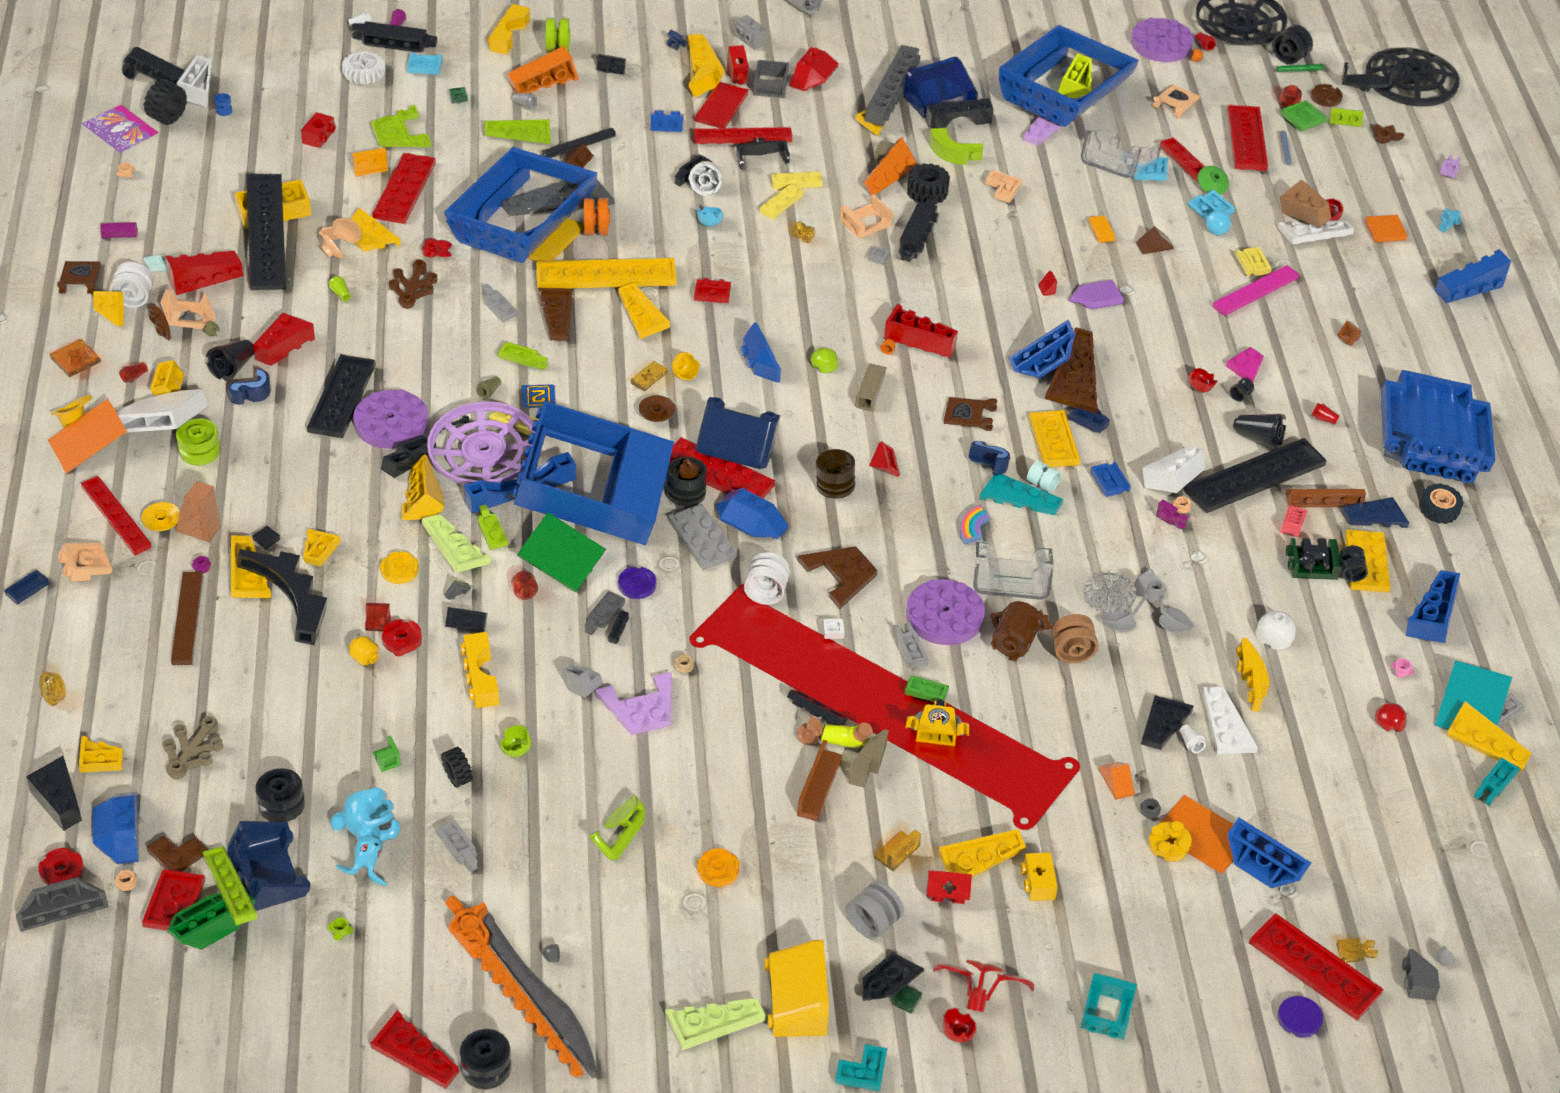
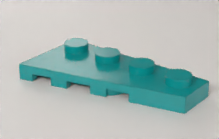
M1003 474L993 475L979 500L984 501L992 499L998 504H1003V502L1011 503L1017 508L1030 507L1031 511L1056 515L1063 504V498Z

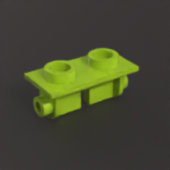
M1332 108L1329 123L1361 127L1364 111Z

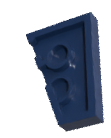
M1393 497L1343 506L1341 510L1349 525L1372 526L1374 523L1383 524L1384 527L1401 525V528H1408L1409 521Z

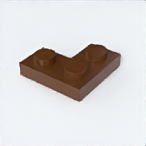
M163 835L147 846V852L164 869L180 872L203 858L202 852L208 850L196 836L176 847Z

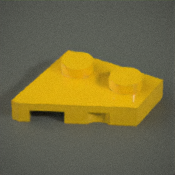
M82 736L79 758L80 773L123 770L124 751L122 748L109 746L101 741L95 743L89 741L88 737Z

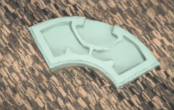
M152 255L143 258V263L150 272H168L164 255Z

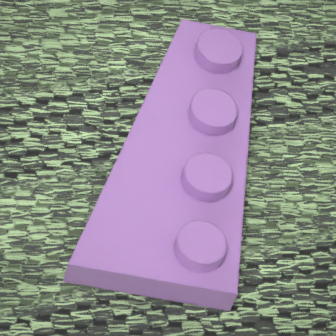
M1039 116L1024 134L1023 141L1038 146L1051 137L1053 132H1058L1062 126Z

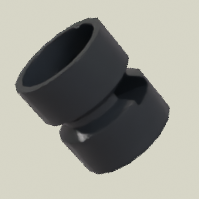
M1355 545L1343 548L1339 554L1343 577L1350 582L1363 580L1368 574L1364 550Z

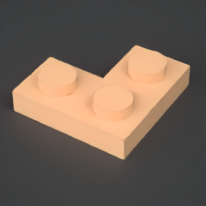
M992 170L986 178L985 184L998 188L995 192V199L1010 203L1022 186L1023 179Z

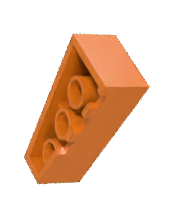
M564 46L507 73L516 93H531L538 91L542 87L550 88L553 84H565L572 79L573 81L579 80L572 56Z

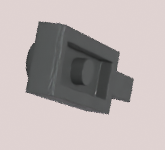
M608 591L586 618L585 633L592 636L598 627L605 628L625 605V598Z

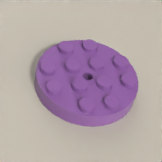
M1153 17L1138 23L1133 28L1131 45L1138 54L1158 62H1174L1184 59L1191 53L1194 41L1190 29L1177 20Z
M405 390L374 392L357 405L354 411V427L357 435L369 445L385 449L397 448V445L420 437L426 432L428 427V411L425 403L419 397Z
M946 579L930 580L919 585L910 594L906 607L907 622H910L917 635L926 641L940 645L961 644L975 637L982 628L985 614L984 603L975 590L963 582Z

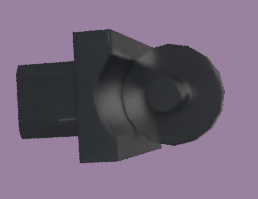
M598 54L596 70L605 71L606 73L625 74L626 58Z

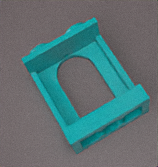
M1094 973L1080 1028L1124 1040L1137 984ZM1100 995L1121 1000L1117 1022L1095 1016Z

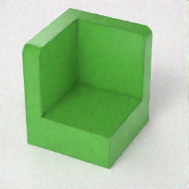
M391 735L387 737L388 747L373 752V757L381 772L401 765L400 752Z

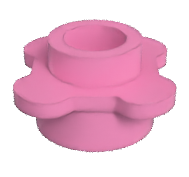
M1400 658L1396 662L1391 663V668L1395 670V675L1399 678L1414 674V670L1411 669V662L1405 658Z

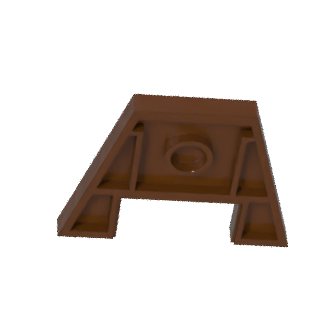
M856 546L798 555L797 561L807 572L824 565L842 587L829 592L830 599L839 609L877 576L878 571Z

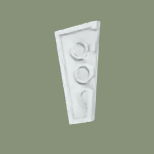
M1347 220L1328 221L1321 227L1310 223L1300 224V222H1292V225H1285L1284 222H1278V229L1291 244L1314 242L1333 237H1345L1354 232V228Z
M1203 687L1202 693L1216 754L1257 753L1258 747L1224 687Z

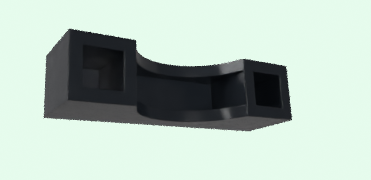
M989 98L927 105L926 122L930 130L932 128H946L952 120L962 116L972 118L976 125L992 123L994 107Z

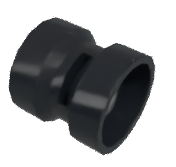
M1248 378L1240 379L1237 384L1230 388L1231 397L1238 402H1242L1254 391L1253 382Z

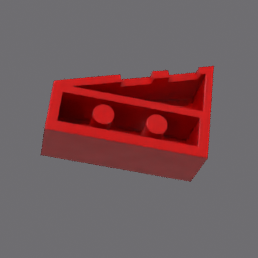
M282 313L253 344L255 360L272 366L287 357L290 351L295 348L297 350L302 348V344L307 341L312 342L315 340L313 323Z

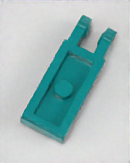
M1501 758L1484 778L1474 797L1479 799L1485 790H1488L1491 794L1487 797L1485 804L1490 806L1519 773L1520 768Z

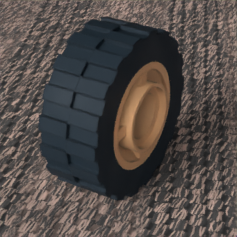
M1439 483L1427 486L1421 496L1419 508L1421 513L1430 521L1447 524L1449 522L1452 523L1458 518L1464 502L1459 491H1456L1455 488L1447 484Z

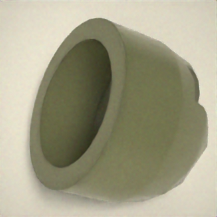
M209 321L204 328V333L212 337L217 336L216 331H220L219 326L213 321Z

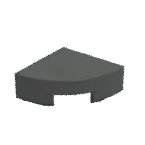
M454 580L444 596L446 599H456L455 596L462 593L466 594L471 589V586L468 583Z

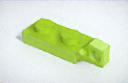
M506 342L498 352V358L528 367L545 370L548 366V358L540 355L537 350Z
M486 504L479 506L478 526L489 550L508 546V539L495 513H490Z

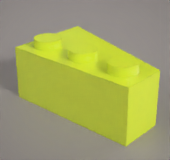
M1077 53L1062 79L1058 93L1072 99L1090 93L1092 91V59Z

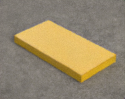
M568 218L528 259L533 261H553L584 230V224Z
M1065 410L1029 413L1030 424L1042 462L1047 464L1048 467L1080 465L1081 460Z

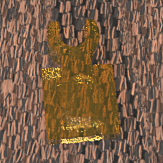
M1359 938L1338 940L1336 944L1340 959L1346 963L1362 962L1364 957L1372 959L1376 958L1378 950L1369 949L1374 948V940H1367L1365 943L1360 944Z

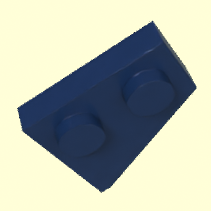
M1075 408L1069 415L1070 420L1098 433L1105 430L1110 423V419L1103 415L1099 409L1096 414Z

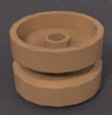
M1070 614L1058 619L1051 628L1055 653L1061 661L1081 663L1092 658L1098 651L1099 644L1095 635L1094 624L1089 617L1081 614Z

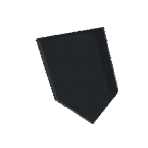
M892 952L862 977L863 1001L894 997L924 971V968Z

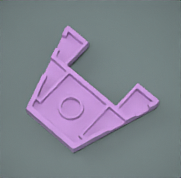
M671 672L653 676V682L658 692L619 701L613 686L595 690L598 700L601 699L604 702L605 707L616 715V719L631 735L670 726Z

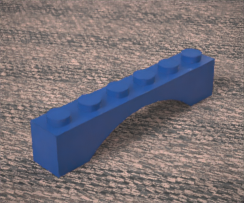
M569 452L553 456L536 469L533 481L552 487L576 480V463ZM517 479L507 482L479 480L464 485L465 503L471 513L480 511L479 506L486 504L488 508L515 500L516 497L512 495L515 485L519 486L516 483Z

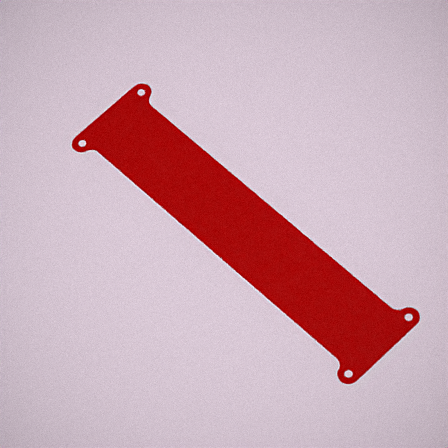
M741 584L689 637V642L694 647L719 646L790 687L800 690L841 713L851 721L859 725L864 722L868 723L872 727V732L876 735L885 729L889 730V742L1009 808L1014 815V825L1021 830H1030L1037 824L1080 770V763L1075 758L1049 759L947 702L946 707H952L955 715L959 716L962 723L969 724V736L966 734L957 736L956 734L955 746L916 742L917 731L910 727L905 728L907 717L915 716L920 711H924L926 705H934V702L906 695L905 689L908 681L831 639H824V635L773 607L753 601L745 593L744 584ZM703 637L704 641L701 643L697 642L696 638ZM1071 763L1073 768L1068 769L1065 767V764ZM1027 818L1028 823L1022 824L1020 819Z

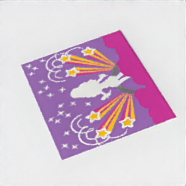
M121 104L82 123V125L119 153L159 133Z

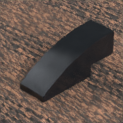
M422 435L397 445L396 452L383 456L381 470L393 478L410 470L424 454L428 455V438Z

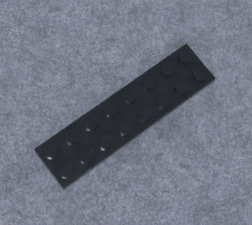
M247 174L250 290H285L282 174Z
M1302 438L1191 482L1185 486V491L1206 513H1209L1326 465L1327 460L1305 438Z

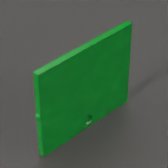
M548 512L534 532L531 533V536L520 549L517 556L576 593L587 576L593 571L606 548Z

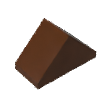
M1156 226L1152 227L1136 241V245L1142 254L1174 249L1168 236Z

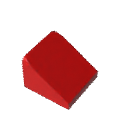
M1051 270L1047 272L1038 284L1043 296L1055 295L1057 279Z

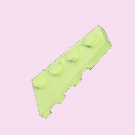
M757 998L729 1001L725 1005L713 1003L707 1004V1007L702 1008L690 1006L678 1011L673 1009L665 1010L667 1020L682 1050L766 1021V1015Z

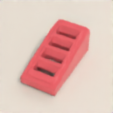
M1289 505L1282 524L1281 533L1299 537L1308 510Z

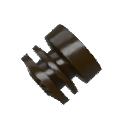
M840 449L827 450L817 457L816 486L818 492L827 498L833 499L849 496L856 486L854 457L849 452Z

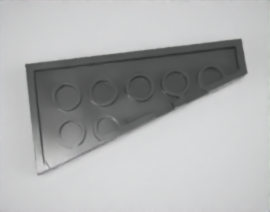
M564 180L502 201V208L509 216L530 214L531 211L538 210L544 213L547 212V209H557L580 185ZM597 180L596 187L589 197L594 199L595 207H598L599 198H608V205H615V199Z

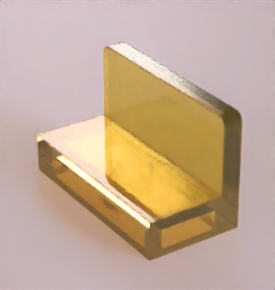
M916 829L909 835L899 831L875 853L874 858L891 871H894L920 847L922 834Z

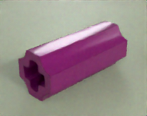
M137 222L101 223L102 238L138 237Z

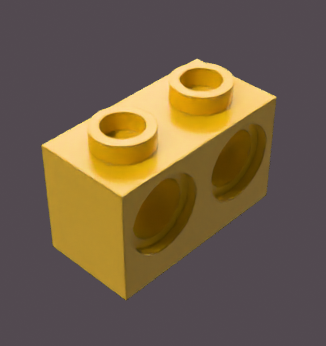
M175 360L158 363L150 388L154 396L180 391L185 374Z

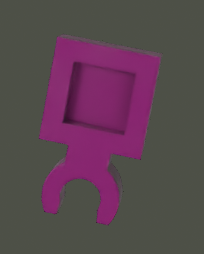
M1164 499L1158 503L1156 513L1158 518L1170 525L1175 523L1179 529L1187 526L1185 521L1189 517L1186 514L1178 513V508Z

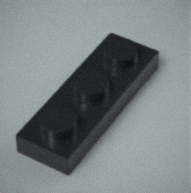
M790 690L787 697L793 700L792 704L800 708L804 706L809 709L811 715L825 718V722L829 725H845L848 717L800 690Z

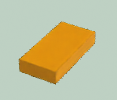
M1105 215L1089 217L1088 222L1098 243L1115 241V235Z

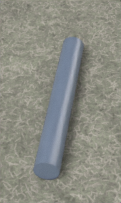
M1281 131L1280 137L1286 165H1291L1292 159L1286 131Z

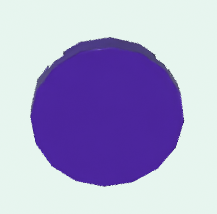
M636 567L627 568L618 578L619 591L624 596L632 599H644L650 596L657 586L655 574L645 567H641V569Z
M1291 996L1281 1003L1277 1018L1280 1026L1287 1033L1290 1034L1291 1032L1296 1034V1037L1304 1038L1310 1037L1319 1031L1323 1021V1014L1321 1008L1311 999L1303 996Z

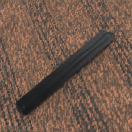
M608 128L542 150L541 155L552 158L570 152L583 143L588 146L616 136V132L613 128Z

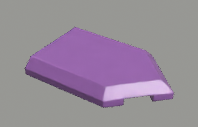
M1113 280L1079 285L1069 299V302L1081 303L1088 309L1124 303L1123 296Z

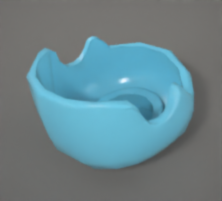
M705 206L702 211L700 208L697 209V217L703 226L712 227L723 220V211L717 207L708 208Z
M1222 210L1211 212L1205 221L1207 230L1218 236L1225 234L1231 226L1229 214Z

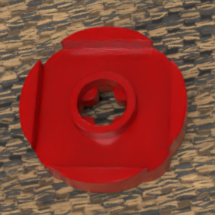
M402 619L391 621L383 629L382 644L388 651L393 652L395 656H403L422 645L421 628L416 622L411 620L409 622H403Z
M58 848L46 854V858L39 863L38 871L41 880L46 885H51L76 877L82 879L84 863L78 852H71L69 848ZM63 865L65 869L59 871V866Z

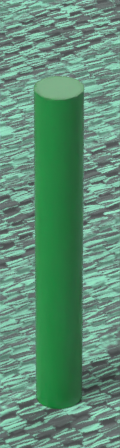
M1323 64L1277 66V72L1323 70L1324 66Z

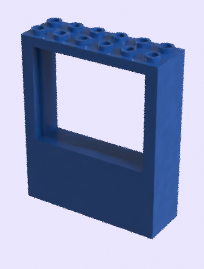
M544 401L543 407H539L536 414L538 420H534L531 429L535 432H531L528 444H531V446L527 445L524 457H527V459L523 458L520 467L523 473L519 472L516 483L519 486L515 485L512 496L516 497L514 505L545 515L549 512L558 519L646 546L656 521L674 441ZM545 436L613 457L602 502L533 481Z

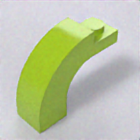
M932 128L930 130L929 142L931 149L941 159L961 165H967V161L982 160L983 143H958L949 137L947 128Z

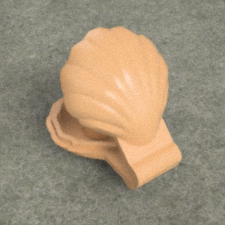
M345 217L337 218L333 222L332 227L323 228L319 232L324 244L321 248L330 258L335 256L339 259H344V255L332 240L342 239L355 243L361 239L362 232L360 226L351 219Z

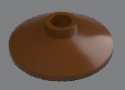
M649 396L640 402L639 413L646 420L662 422L674 415L675 404L665 396Z

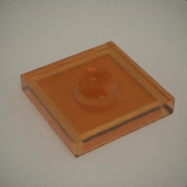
M82 339L49 354L50 359L69 378L101 362L100 357Z

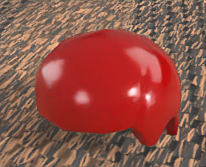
M1334 198L1326 199L1329 202L1331 214L1329 221H1338L1343 215L1344 208L1342 203Z
M1195 368L1189 375L1190 385L1195 391L1200 393L1209 392L1218 382V380L1214 381L1213 373L1209 374L1202 368Z
M1386 703L1376 710L1375 720L1387 732L1392 729L1401 732L1406 727L1407 715L1401 705Z
M952 1008L947 1010L943 1016V1033L951 1041L965 1043L976 1034V1022L969 1013L963 1015L959 1012L958 1008Z

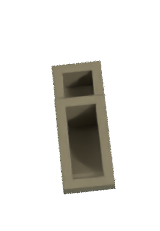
M885 729L877 734L859 752L850 770L849 784L865 788L869 773L878 774L887 746L889 730Z

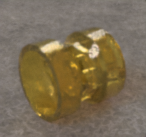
M801 221L795 224L792 231L793 237L801 238L806 243H810L815 235V228L806 226Z

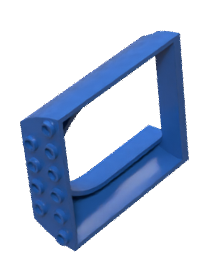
M1057 25L999 67V84L1004 100L1066 127L1126 81L1133 74L1139 60L1066 27ZM1069 48L1119 69V71L1093 91L1075 99L1034 82L1067 58Z
M512 147L444 211L446 223L459 243L524 263L584 203V198L590 197L593 189L596 187L597 172ZM529 170L580 185L542 224L531 230L517 233L487 223L489 218L502 206V201L508 200L530 179Z

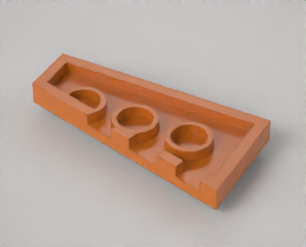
M903 137L899 138L896 144L891 147L888 154L879 162L880 164L865 179L864 184L871 196L873 194L876 195L918 165Z

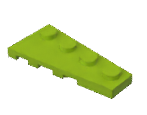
M550 119L484 121L485 136L551 144Z

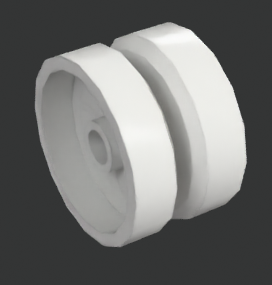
M136 262L122 263L116 269L109 290L111 292H124V306L136 308L143 306L148 300L154 283L153 274L144 265Z

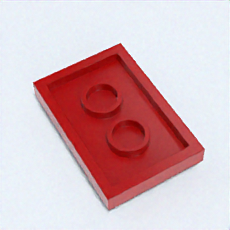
M162 869L142 920L143 927L168 931L167 929L174 914L198 902L206 881L205 875Z

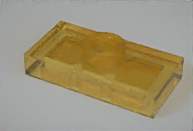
M653 361L631 379V384L645 392L668 373V368Z

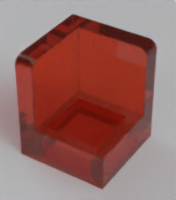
M366 603L365 630L383 631L384 627L391 620L390 604Z

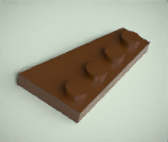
M538 288V296L550 340L568 341L573 289Z

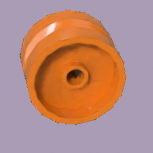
M584 198V236H593L595 225H598V234L600 236H608V225H610L608 198H599L598 209H595L593 198Z

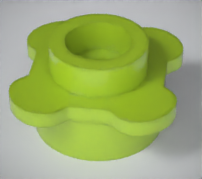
M342 917L334 919L327 927L328 931L332 932L334 939L337 941L354 932L353 927L349 926L348 920Z

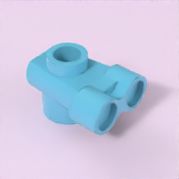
M1445 209L1441 215V221L1443 222L1439 225V229L1445 232L1454 224L1458 225L1462 218L1460 216L1461 212L1459 210Z

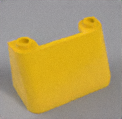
M812 940L769 953V958H765L764 963L765 971H769L771 976L772 1014H768V1028H772L773 1037L827 1036L829 1001L824 940Z

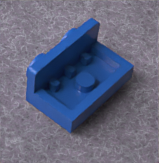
M655 110V112L651 113L650 130L682 132L684 114H680V111L672 110L671 113H664V110Z

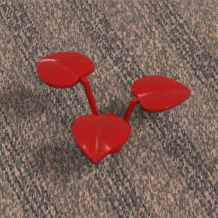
M966 960V963L972 964L981 972L978 987H973V991L971 981L973 972L949 964H937L933 970L948 969L965 976L968 984L967 996H969L966 1008L983 1013L986 1001H990V997L1000 981L1014 980L1027 985L1032 991L1035 988L1034 983L1025 978L1009 974H997V979L986 995L987 990L982 989L985 973L989 971L1003 972V969L992 964H983L976 960Z

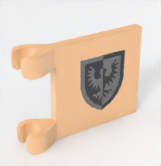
M1172 85L1158 97L1155 96L1153 98L1155 102L1152 106L1159 108L1162 102L1176 107L1174 116L1180 118L1189 107L1200 99V96Z

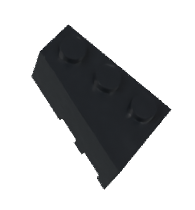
M64 756L26 776L30 793L63 831L82 821Z

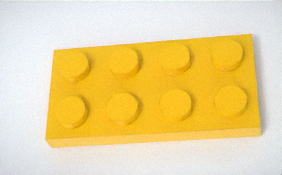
M1347 529L1345 533L1346 547L1352 545L1361 547L1365 553L1368 574L1363 580L1350 582L1351 590L1389 593L1391 586L1384 532Z

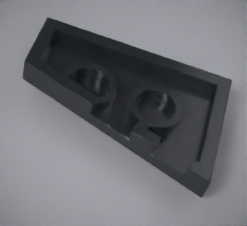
M1155 695L1141 745L1161 750L1192 713L1194 705Z

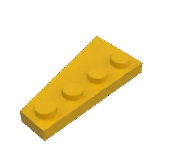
M704 34L688 35L693 76L700 66L717 65L721 76H725V70Z
M634 283L618 288V294L639 339L670 328V321Z

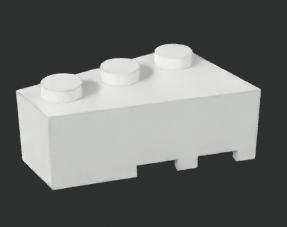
M196 55L177 82V85L186 91V101L204 107L208 106L211 59Z
M1187 446L1143 467L1145 488L1174 493L1180 491L1206 469L1203 449Z

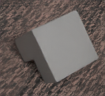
M571 663L562 670L568 690L583 697H586L603 684L600 673L584 666L581 668Z

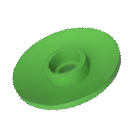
M1206 166L1198 173V183L1206 193L1215 190L1221 195L1229 187V179L1226 173L1218 167Z

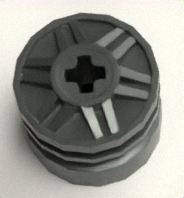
M679 457L672 460L667 470V496L670 501L679 506L688 507L695 506L705 499L707 467L701 460L694 457ZM684 459H689L698 466V475L694 479H684L680 476V466L683 464Z

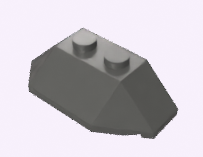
M76 877L33 889L16 914V919L20 932L105 909L109 905L104 890Z

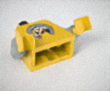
M941 699L936 700L934 705H926L924 711H920L915 716L907 717L905 728L910 727L917 731L916 742L955 746L956 734L957 736L964 734L969 736V724L962 723L959 716L955 715L954 709L946 707V702Z

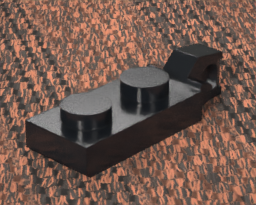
M699 154L679 168L675 175L674 184L681 186L686 181L689 182L690 172L696 164L702 161L713 163V161Z

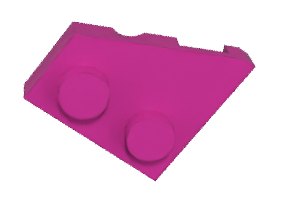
M1249 347L1228 360L1226 367L1241 378H1248L1254 382L1264 356L1252 347Z

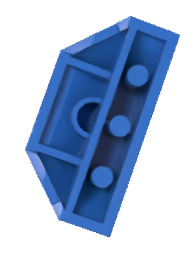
M1066 320L1009 357L1014 371L1040 379L1068 361L1075 337L1070 321Z
M757 322L753 323L743 337V343L740 347L741 355L746 358L747 366L751 368L754 375L778 383L781 378V368Z
M744 488L726 493L716 503V509L721 521L751 537H772L773 539H778L788 529L789 525L773 503Z
M138 792L115 794L93 808V844L116 864L139 862Z
M1238 817L1227 834L1235 866L1271 889L1300 881L1311 865L1310 861Z

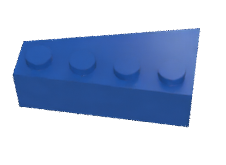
M1498 249L1490 257L1485 255L1481 257V261L1475 264L1471 262L1462 270L1456 269L1439 277L1435 292L1446 303L1502 288L1511 260Z
M1440 570L1430 585L1429 591L1424 594L1423 600L1417 605L1413 615L1409 617L1406 636L1446 643L1458 592L1460 573Z

